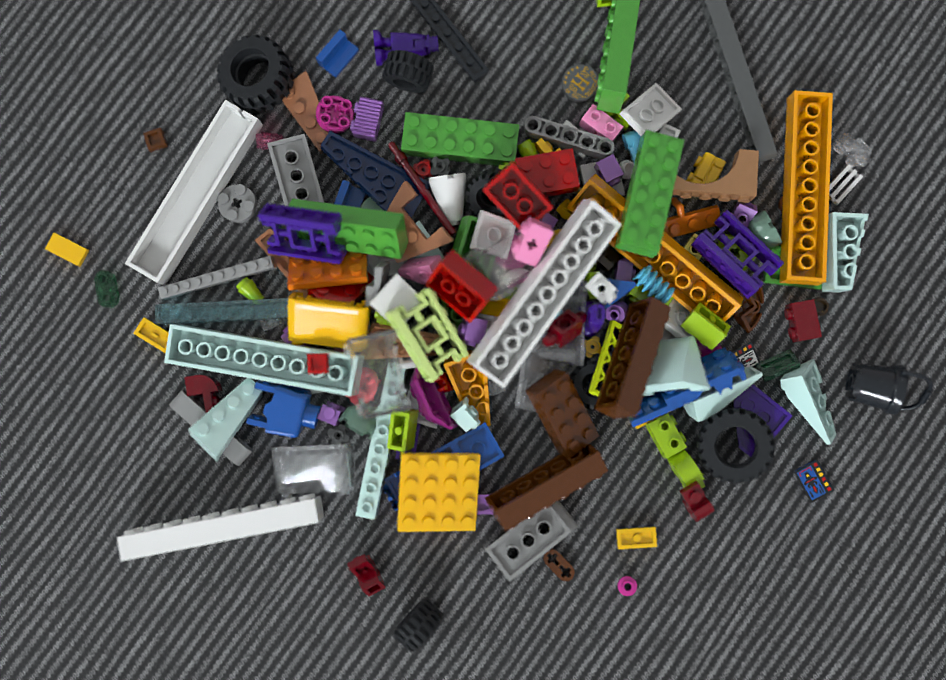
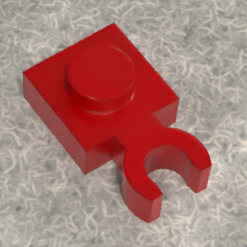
M447 372L438 375L439 378L434 381L439 385L438 392L444 391V393L454 390Z

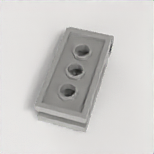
M305 134L267 143L284 205L288 206L292 198L299 199L298 195L300 193L307 194L305 199L300 200L324 203ZM290 157L297 158L294 162H288ZM295 175L302 176V178L299 181L293 180V177Z
M558 500L550 508L539 511L533 518L526 519L519 523L516 528L508 530L485 548V550L510 582L578 527V524ZM543 522L548 525V531L545 534H541L538 531L539 524ZM526 535L533 537V543L530 546L523 544V538ZM511 547L518 549V555L515 558H510L507 555V551Z

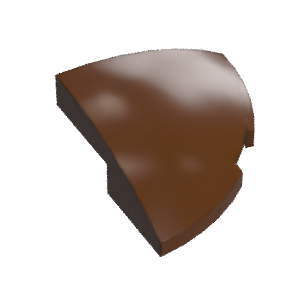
M762 286L749 299L741 292L738 293L744 299L741 307L732 316L747 333H750L756 327L762 316V313H758L761 308L760 303H764Z

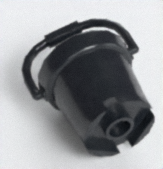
M853 363L852 366L856 368L855 370L849 369L845 384V390L850 391V396L845 395L847 401L875 407L890 415H897L899 411L913 410L922 404H926L934 391V384L928 376L919 372L908 371L904 365L897 364L879 366ZM908 376L925 380L928 386L924 389L918 402L913 405L903 406L907 394Z

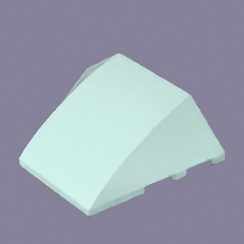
M694 336L660 341L658 354L654 359L652 373L648 378L646 392L643 396H652L657 391L689 388L691 391L711 389L707 382L706 372L700 359L701 355Z

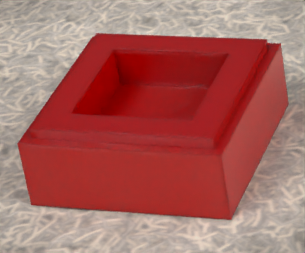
M328 353L307 354L308 374L329 373Z

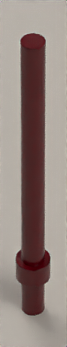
M394 141L390 142L388 147L395 155L394 159L398 165L404 168L449 235H455L457 233L407 161L408 158L405 153L400 151Z

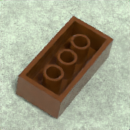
M555 368L525 390L558 453L570 459L599 437L567 372Z

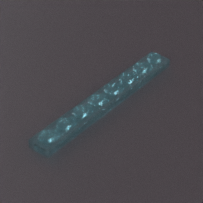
M288 298L155 305V324L157 325L288 319Z

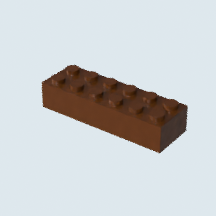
M654 297L629 304L594 408L595 410L612 419L637 416L641 407L642 397L646 392L648 378L652 373L653 362L658 354V347L664 335L663 331L669 319L671 307Z
M588 444L570 459L559 454L485 497V500L505 531L516 528L522 521L533 518L539 511L550 508L556 501L567 498L573 491L584 488L590 481L601 478L604 473L608 472V469L600 452Z

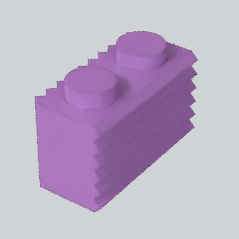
M360 97V101L356 102L354 108L356 118L351 121L350 131H352L355 138L376 142L384 109L383 101Z

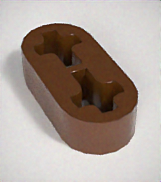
M551 548L543 555L545 564L562 581H570L574 577V568L558 550ZM549 553L552 555L557 554L555 556L556 560L558 561L557 564H555L552 560L550 562L547 561L549 559ZM561 565L565 569H567L568 567L570 568L569 576L561 575L563 573L562 570L559 568Z

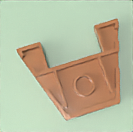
M408 181L402 183L387 210L388 212L404 214L409 243L402 258H394L397 263L404 262L454 241L444 227H440L427 239L404 210V207L418 195Z

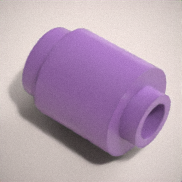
M623 301L613 303L606 310L608 321L622 322L626 316L628 305Z

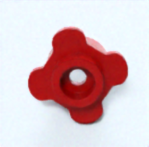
M428 159L413 165V170L416 171L418 177L425 179L428 176H433L430 173L431 167Z

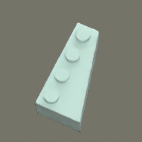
M829 213L826 282L822 284V292L840 293L852 290L857 270L856 260L861 252V248H859L860 242L865 233L864 224L868 220L869 214Z
M251 378L245 379L189 428V434L216 462L220 459L224 450L231 443L237 431L242 427V424L262 397L263 390L256 389V383Z

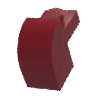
M206 375L184 377L187 396L203 395L206 413L220 402L216 392H221L223 389L218 380Z
M697 481L679 491L684 499L682 501L696 522L714 512L711 502L707 499Z
M363 554L357 556L347 563L349 570L357 577L361 590L368 597L386 588L382 576L370 555L366 556Z

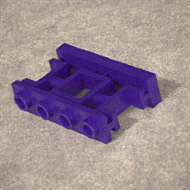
M266 203L258 214L259 221H262L264 226H271L274 235H271L267 240V245H270L267 249L269 254L340 264L347 254L345 246L335 244L334 236H337L342 229L341 225H339L342 221L341 213ZM318 229L323 230L324 234H320ZM297 230L309 232L310 240L299 239ZM321 242H325L326 246H322Z
M726 210L714 222L720 230L713 236L706 229L695 239L691 246L749 299L764 284L757 276L763 270L772 276L784 262L763 241L759 240L749 228L745 227L735 215ZM726 229L734 236L732 240L723 233ZM716 239L725 245L722 250L714 243ZM734 243L749 256L743 263L728 250ZM754 256L763 263L761 267L751 260ZM745 265L754 272L751 277L742 269Z

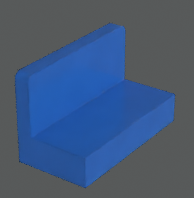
M339 29L317 55L316 60L322 68L336 78L358 53L359 49Z
M343 180L334 204L361 208L366 193L362 189L352 186L350 182Z

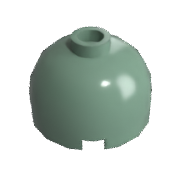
M763 210L757 213L749 222L748 228L759 240L763 241L769 249L782 244V240L767 212Z
M366 404L363 406H349L338 419L340 423L344 420L347 428L362 437L364 434L369 435L367 438L371 440L376 428V416L372 413L374 409Z

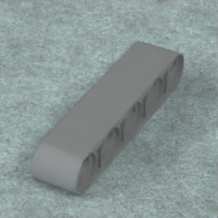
M530 116L525 120V134L529 138L535 140L542 138L551 145L564 149L573 148V152L582 153L599 160L612 155L614 152V143L608 138L537 116ZM532 124L538 126L536 130H530L528 127ZM548 130H554L556 134L553 136H549L546 134V132ZM570 135L574 137V140L566 141L564 137ZM584 141H589L592 143V145L590 147H585L582 143ZM605 146L608 147L610 151L604 153L600 150V148Z
M183 389L169 404L191 426L206 414L205 407L193 396H187V392ZM235 434L231 443L222 454L234 464L240 466L253 450Z

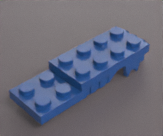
M725 347L700 358L706 372L707 382L710 387L714 386L720 395L725 388L733 389V377L738 375L742 381L747 379L743 364L738 361L734 352L727 351ZM689 388L657 391L655 395L643 396L637 416L628 417L634 428L687 403L693 402L700 397L704 390L691 391Z
M486 422L431 452L479 453L480 470L504 457ZM400 470L385 478L386 483L382 487L383 493L388 494V501L392 502L393 511L398 510Z

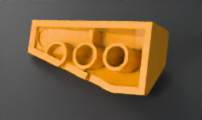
M467 350L469 356L462 358L460 362H454L450 356L444 360L443 365L459 401L461 402L467 397L469 399L468 404L474 406L479 413L480 425L486 422L487 426H491L488 377L467 362L474 350Z

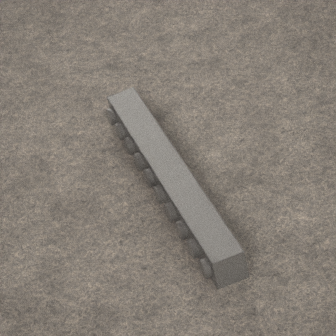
M267 256L158 287L160 299H169L277 267L274 257Z

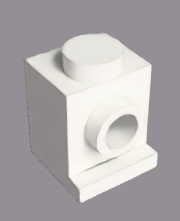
M599 272L585 285L604 305L612 303L617 297L616 293L618 290ZM605 286V291L599 292V289Z

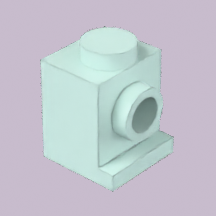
M467 397L452 408L450 415L465 432L470 429L474 430L481 423L477 409L468 404L469 399Z

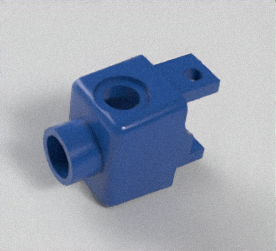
M263 380L256 382V389L274 393L271 402L265 404L263 414L266 417L252 413L247 418L246 424L265 428V433L296 438L304 427L316 428L319 420L317 417L321 407L310 404L312 397L310 390Z

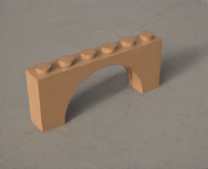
M739 149L734 155L729 173L715 182L705 184L692 183L676 175L672 195H680L681 198H691L693 196L699 197L701 200L717 198L722 202L738 200L739 203H749L757 196L759 151Z

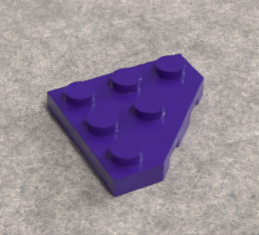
M753 384L733 400L734 408H743L760 416L768 424L774 437L792 417L789 412ZM736 427L738 447L751 457L755 450L754 438L747 430Z

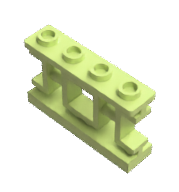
M423 288L419 293L415 294L419 302L418 305L407 312L403 305H398L394 310L385 313V316L423 379L427 382H433L439 378L438 375L443 374L439 366L440 363L450 356L454 362H460L462 358L468 357L469 353L467 352V345L457 335V328L448 320L447 311L438 303L437 294L430 288ZM428 305L433 315H429L424 319L420 310ZM413 315L418 324L409 329L404 319H408ZM431 322L439 338L426 345L418 331ZM448 339L453 348L444 352L440 344ZM434 349L438 357L429 362L424 353H429Z

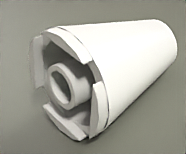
M466 173L428 178L436 203L452 225L460 224L459 221L462 219L464 212Z

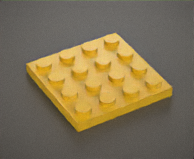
M401 453L397 531H476L480 454Z

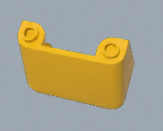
M293 291L288 297V340L292 341V344L303 345L306 343L350 349L351 352L356 353L366 349L371 306H366V300H362L361 303H356L355 305V301L348 303L312 298V295L304 298V292Z

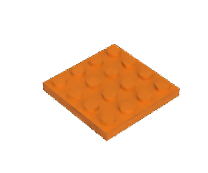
M347 251L340 264L289 257L287 281L289 291L368 282V254Z

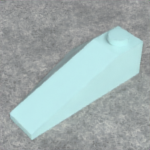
M811 359L787 371L780 379V385L789 400L828 445L834 440L836 431L831 412L826 411L827 397L826 393L822 394L819 383L823 382L815 360Z
M752 366L745 367L744 372L747 379L742 381L738 375L733 377L732 390L725 388L720 395L715 387L712 386L710 387L711 389L704 390L698 399L685 404L684 408L688 415L696 421H705L714 414H717L763 376L762 372Z

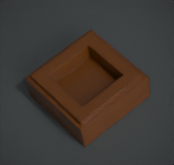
M161 127L143 133L148 151L153 152L168 147L164 131Z

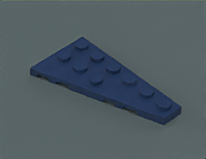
M329 131L320 149L384 211L388 210L402 183L408 181L418 194L404 207V210L412 219L424 197L406 171ZM420 178L428 190L430 187L429 182Z

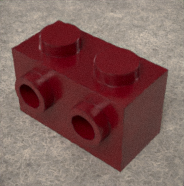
M814 299L785 305L784 315L789 322L788 334L793 343L822 337Z

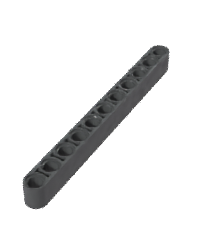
M699 0L750 150L759 151L758 163L777 157V150L726 1Z

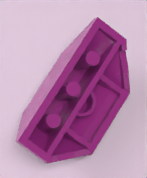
M415 366L410 381V392L413 398L417 399L420 414L426 420L450 430L458 427V423L450 416L452 408L444 391L438 392L439 385L437 382L425 381Z

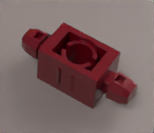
M568 309L551 322L547 328V334L543 336L542 343L546 347L557 344L560 348L564 347L582 333V326L587 319V314L583 311L573 313Z

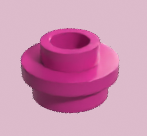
M624 576L619 579L617 588L622 595L631 596L637 590V583L632 577ZM626 583L631 584V588L628 590L624 589Z

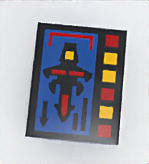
M818 459L807 463L794 472L811 503L834 491Z

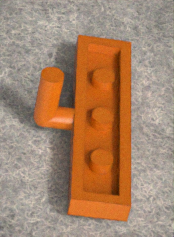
M674 197L670 203L676 208L677 215L667 218L664 232L673 238L716 226L714 222L720 217L719 206L713 205L685 213L684 205Z

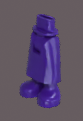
M373 30L376 66L383 65L390 51L403 50L420 56L431 55V52L439 51L437 36L429 37V34L425 36L416 33L390 32V38L382 36L379 30ZM391 47V50H383L381 48Z
M587 301L580 307V311L587 314V319L582 326L581 335L592 337L603 326L606 318V309L601 303Z

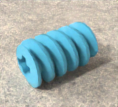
M651 265L644 267L631 281L638 279L637 287L643 284L642 292L649 290L648 298L654 295L656 299L665 304L672 297L675 288H668L669 283L667 281L662 283V276L656 278L658 274L656 270L650 273Z

